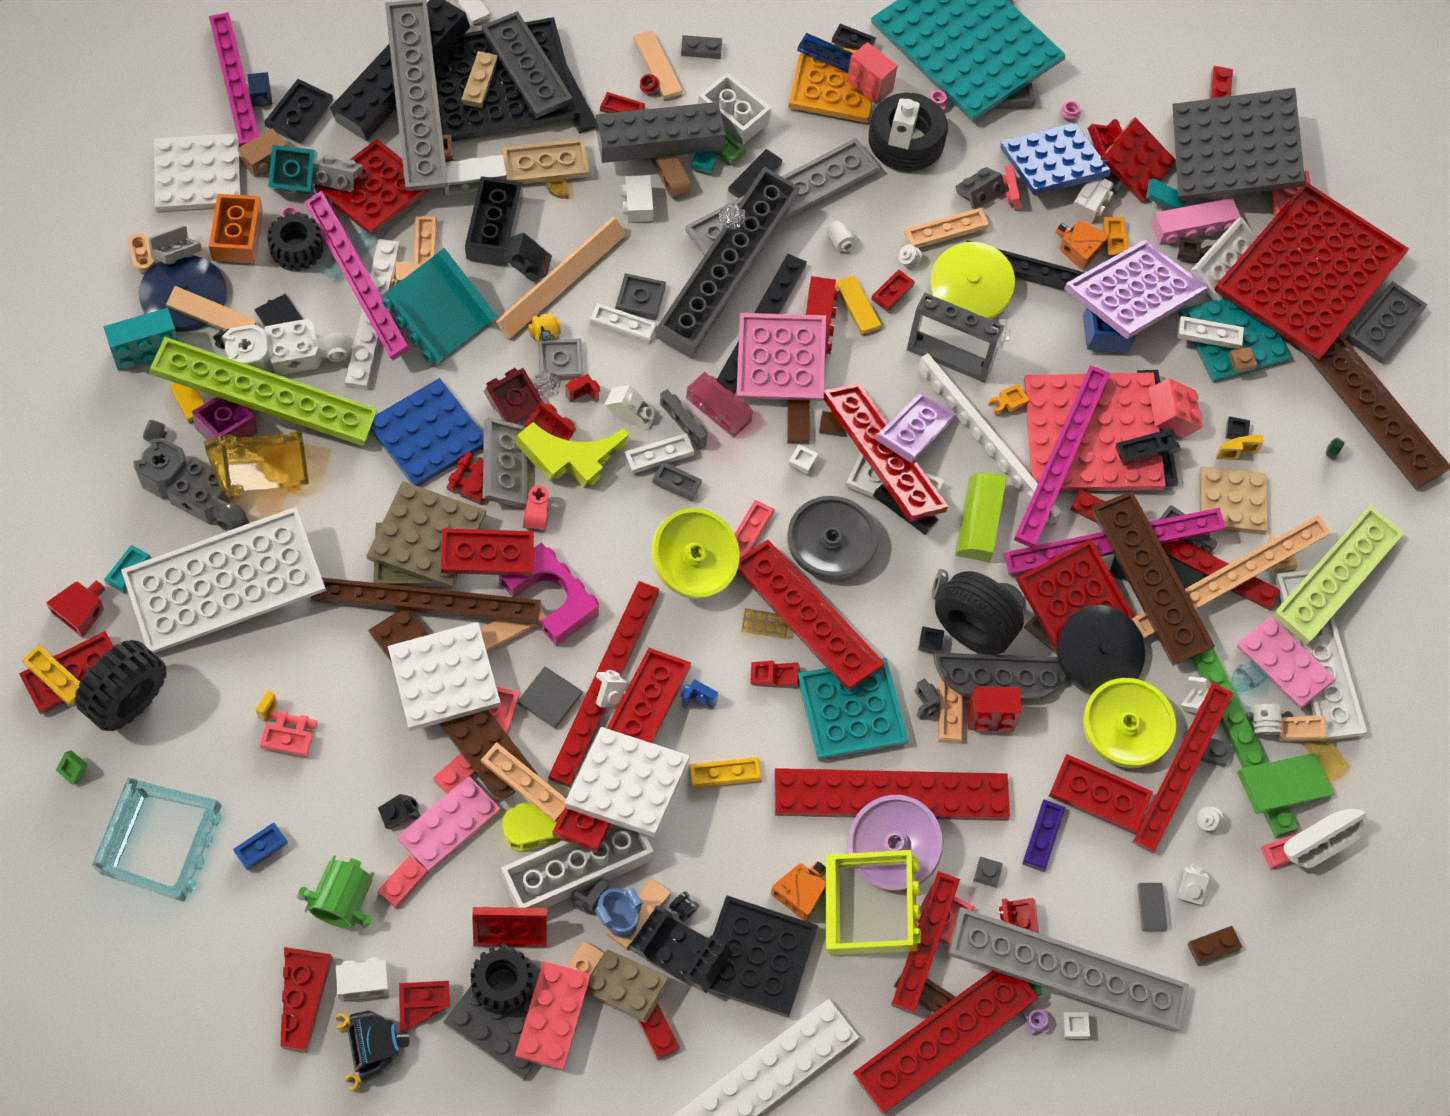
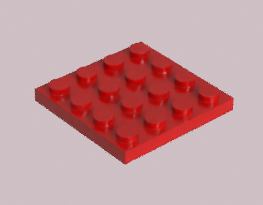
M378 139L349 159L355 161L356 164L363 165V173L354 179V190L352 192L317 184L314 186L317 193L322 191L333 206L371 236L431 190L406 191L402 158Z
M1091 539L1015 579L1056 653L1057 638L1062 625L1072 614L1088 606L1104 605L1123 612L1130 619L1135 617Z

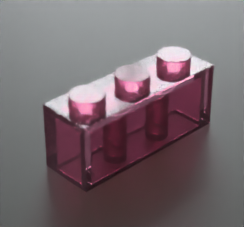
M704 372L687 387L686 399L733 438L751 423L753 411L750 406L737 399L735 394L730 389H725L714 376Z

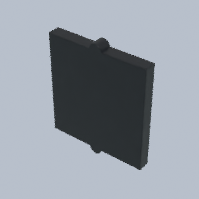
M286 294L273 300H268L267 303L254 309L264 326L303 320Z

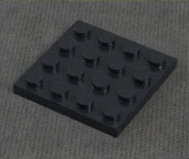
M726 895L712 936L724 942L733 954L729 957L708 991L789 1018L818 925Z

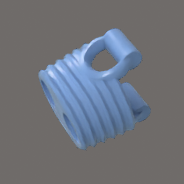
M612 888L606 890L600 896L595 912L603 925L614 936L625 938L631 936L636 931L643 903L634 888L627 891Z

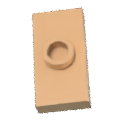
M1325 716L1281 717L1282 722L1279 723L1282 724L1280 728L1282 733L1279 734V742L1327 740Z
M583 941L567 967L592 975L604 952Z

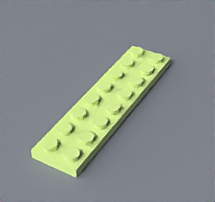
M1369 505L1272 616L1308 645L1404 533Z

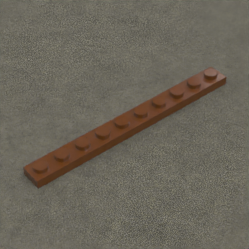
M323 577L326 591L311 596V601L411 610L414 612L538 624L541 609V600Z

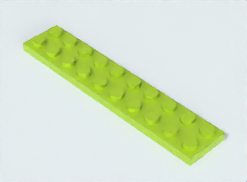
M164 337L149 371L150 375L361 446L365 445L377 413L376 408L167 337Z

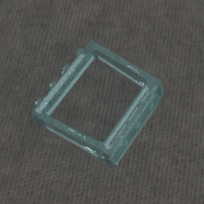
M128 777L92 866L101 875L185 902L188 892H192L195 888L196 880L194 876L196 871L201 870L204 865V850L212 844L213 835L211 832L214 825L218 826L221 821L220 809L222 805L216 799ZM147 797L205 809L177 883L174 886H168L117 867L143 802Z

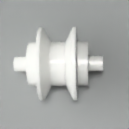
M911 244L903 246L898 255L899 261L909 268L918 265L922 257L921 251Z
M1215 807L1202 808L1197 815L1199 826L1207 831L1218 830L1224 821L1222 812Z

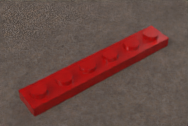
M940 871L937 872L918 926L921 931V943H917V951L909 952L891 1006L912 1014L915 1013L961 879Z

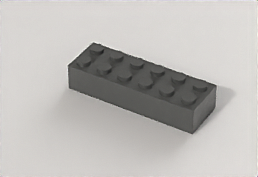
M719 102L596 115V134L602 163L724 150L726 134Z

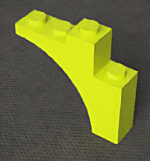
M533 422L516 436L514 443L549 481L554 477L559 479L568 470L581 486L585 487L588 483L593 485L601 478L599 475L603 469L601 465L611 458L609 454L614 450L619 452L627 445L625 441L629 434L623 428L617 433L601 440L574 442L555 437L542 430Z

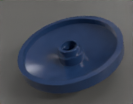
M194 255L189 258L178 259L173 264L157 262L145 273L139 285V301L144 314L167 308L166 303L174 286L223 306L227 297L225 280L220 270L210 261ZM168 308L176 332L192 331L207 325L204 322Z

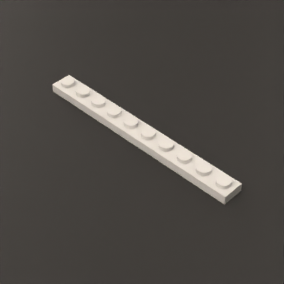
M928 353L922 356L919 364L920 374L929 380L934 391L938 394L940 393L945 399L946 405L955 411L960 422L971 430L972 436L981 442L986 453L996 460L1000 470L1007 473L1013 485L1022 491L1027 502L1030 503L1038 483ZM1055 503L1047 518L1050 526L1058 522L1062 513Z

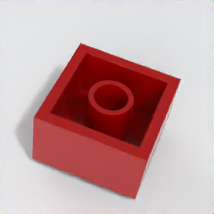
M974 687L967 703L968 730H975L977 733L988 731L1009 733L1014 731L1022 714L1020 688Z

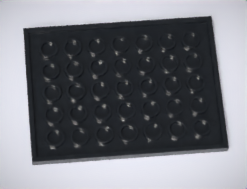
M554 17L525 23L571 94L573 103L536 118L498 58L482 108L463 105L461 99L478 51L497 55L482 30L465 33L434 66L442 135L451 134L453 142L580 117V110Z

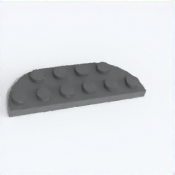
M936 652L933 656L936 670L945 684L956 693L970 698L974 687L1020 688L1021 701H1037L1055 692L1066 676L1060 667L1058 657Z

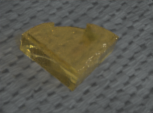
M566 178L545 180V186L549 193L557 198L569 199Z

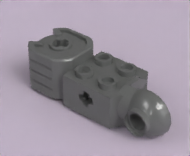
M164 438L150 440L151 446L141 454L140 459L134 460V468L142 488L162 499L169 498L170 503L208 524L216 520L218 526L225 531H230L250 523L245 511L240 506L230 502L234 497V488L230 476L194 457L188 462L181 447Z

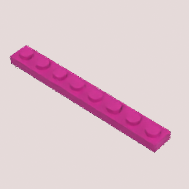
M227 12L211 15L209 20L241 147L258 137L259 133L230 15Z

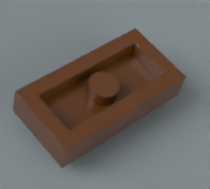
M1233 926L1191 940L1187 944L1197 966L1237 952L1243 948Z

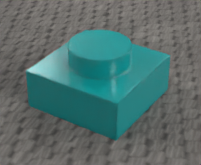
M695 153L691 169L711 174L717 153Z

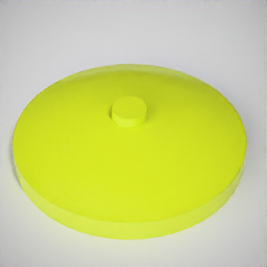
M979 242L961 243L946 250L935 262L930 279L932 296L988 319H993L1006 309L1012 299L1015 287V275L1008 259L996 248Z
M686 508L671 514L658 526L651 544L652 563L658 577L670 590L687 598L700 599L717 594L730 584L738 569L740 555L735 534L721 517L705 509Z
M1118 678L1104 683L1090 696L1083 712V729L1092 749L1104 760L1124 768H1140L1156 762L1167 752L1175 737L1176 719L1171 704L1156 687L1134 678Z

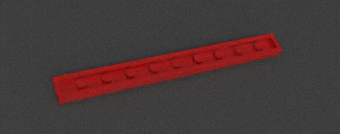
M1081 489L1070 510L1097 523L1091 509L1106 501ZM1183 540L1161 544L1166 555L1202 572L1204 578L1229 565V563ZM1253 577L1230 590L1269 611L1280 593L1279 588L1257 577Z
M638 581L597 672L612 670L618 672L621 677L657 599L659 588ZM597 672L548 776L549 780L569 788L607 708L596 704L602 684L596 677Z

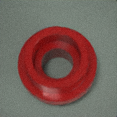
M646 74L640 79V89L645 94H652L659 88V79L655 75Z

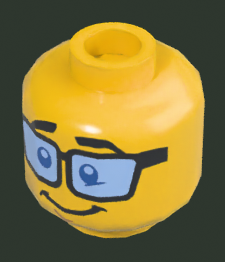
M551 313L534 316L532 324L528 325L530 337H535L537 342L557 339L558 334H561L559 319Z

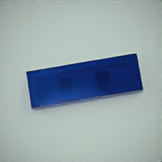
M809 33L804 35L797 47L798 52L846 73L849 72L851 55L854 53Z

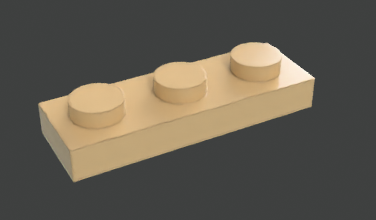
M478 51L461 99L463 105L482 108L498 62V55Z

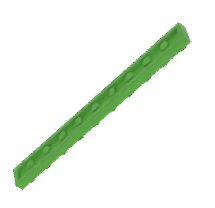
M1212 649L1191 658L1200 677L1207 679L1211 684L1215 683L1233 692L1220 721L1242 768L1268 763L1215 650ZM1289 807L1264 812L1275 838L1298 830V825Z

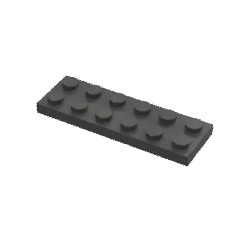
M518 11L481 26L482 32L536 118L573 103L571 94Z

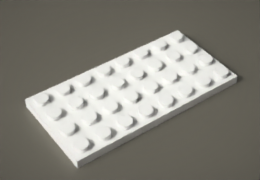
M297 507L121 569L145 645L153 653L326 591Z

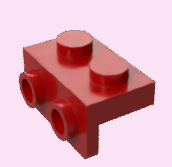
M1113 119L1108 125L1091 124L1087 128L1100 157L1104 155L1122 132L1118 119Z
M543 401L523 425L526 428L534 422L547 433L568 441L576 431L574 423L567 417L563 418L557 413L553 405L546 404Z
M1007 898L1002 899V906L999 907L1002 921L1039 933L1036 901L1034 898L1009 901Z

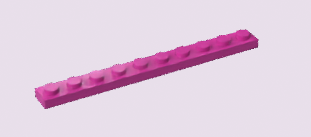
M320 191L304 203L313 219H315V222L319 224L322 236L388 356L394 361L411 348L393 315L383 306L378 288L328 198Z
M1092 365L1089 366L1014 541L1035 549L1110 375L1109 372Z
M1220 507L1149 522L1160 544L1224 531L1226 528ZM1103 532L1037 545L1035 549L1027 547L1004 552V559L1008 574L1011 576L1028 572L1089 539L1093 541L1101 556L1114 553Z

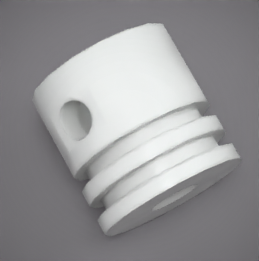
M1259 704L1253 706V717L1256 723L1254 724V728H1256L1254 734L1269 735L1282 733L1280 729L1282 724L1279 723L1282 722L1281 705Z

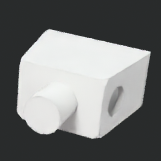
M899 99L888 145L908 150L920 106L918 102H914L911 99ZM900 126H904L906 132H899Z

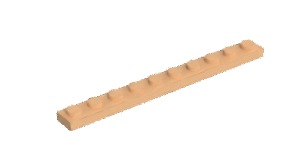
M1318 514L1189 586L1185 591L1196 610L1327 537L1330 531ZM1144 612L1131 619L1138 627L1143 639L1155 633Z

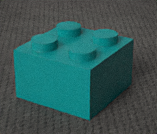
M272 145L268 187L273 190L314 194V163L317 162L318 152L313 149Z

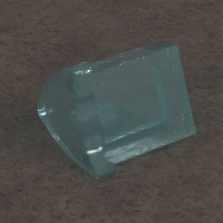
M1250 661L1236 667L1232 676L1231 686L1234 692H1246L1263 683L1268 676L1254 661Z

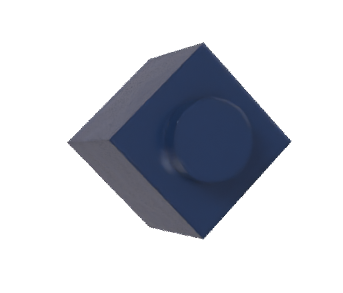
M268 72L247 74L252 107L273 104Z

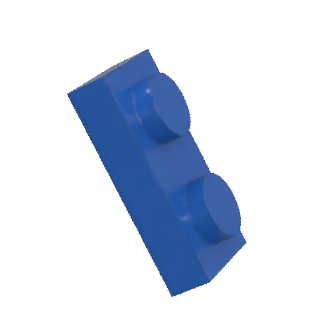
M273 822L235 847L233 851L248 871L287 845L288 842Z

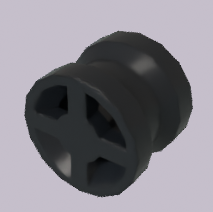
M687 891L678 895L669 906L672 912H677L682 922L689 919L699 908V904L690 899V894Z

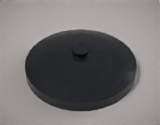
M1104 605L1088 606L1072 614L1059 631L1056 650L1060 667L1069 681L1080 690L1093 694L1098 687L1108 681L1118 678L1138 679L1145 663L1144 641L1138 627L1123 612Z

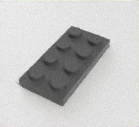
M1392 281L1350 331L1346 339L1382 362L1428 304Z

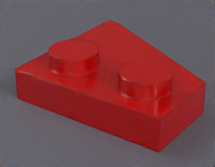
M449 980L399 983L400 1032H406L450 1007Z

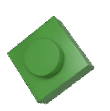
M70 750L64 753L56 771L74 785L79 783L88 764Z

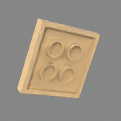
M1201 466L1200 511L1220 507L1226 531L1265 535L1267 532L1266 473Z

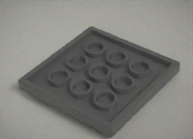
M504 943L501 945L505 946V950H509L510 948ZM530 962V967L533 970L531 997L528 996V1002L525 1005L521 1004L520 1009L516 1012L514 1008L510 1010V1014H505V1011H500V1014H494L492 1009L489 1012L486 1011L484 1005L480 1006L477 1003L470 986L444 1020V1024L522 1080L526 1079L536 1063L515 1058L541 970L532 962ZM501 969L493 972L489 976L487 983L494 990L505 991L515 985L517 977L513 972Z

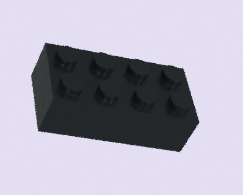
M481 176L465 242L466 259L508 266V262L503 257L508 238L515 235L523 199L522 182Z

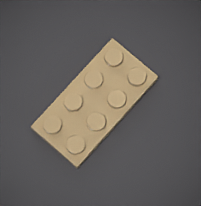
M584 138L502 147L507 180L528 184L590 177Z

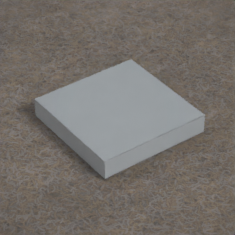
M581 338L538 341L540 381L572 380L583 376Z

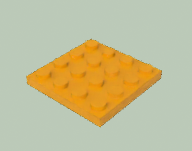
M803 40L788 108L868 123L872 100L867 99L863 93L853 88L847 82L851 55L857 50Z

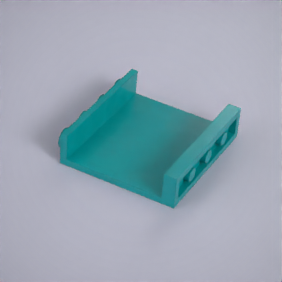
M445 248L380 296L383 306L388 311H392L396 317L397 324L401 328L406 329L410 334L411 342L420 347L423 351V357L434 366L498 317Z

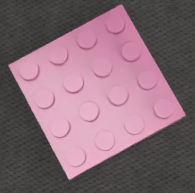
M740 313L737 398L823 401L826 315Z

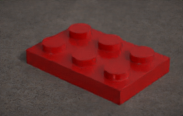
M473 907V946L499 947L504 943L509 947H547V908Z

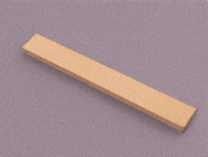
M611 218L496 320L506 338L511 339L534 316L539 314L626 235L616 218Z

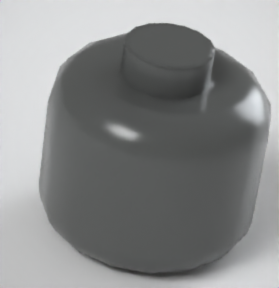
M152 419L149 420L143 433V439L149 442L157 438L165 439L167 435L165 425Z

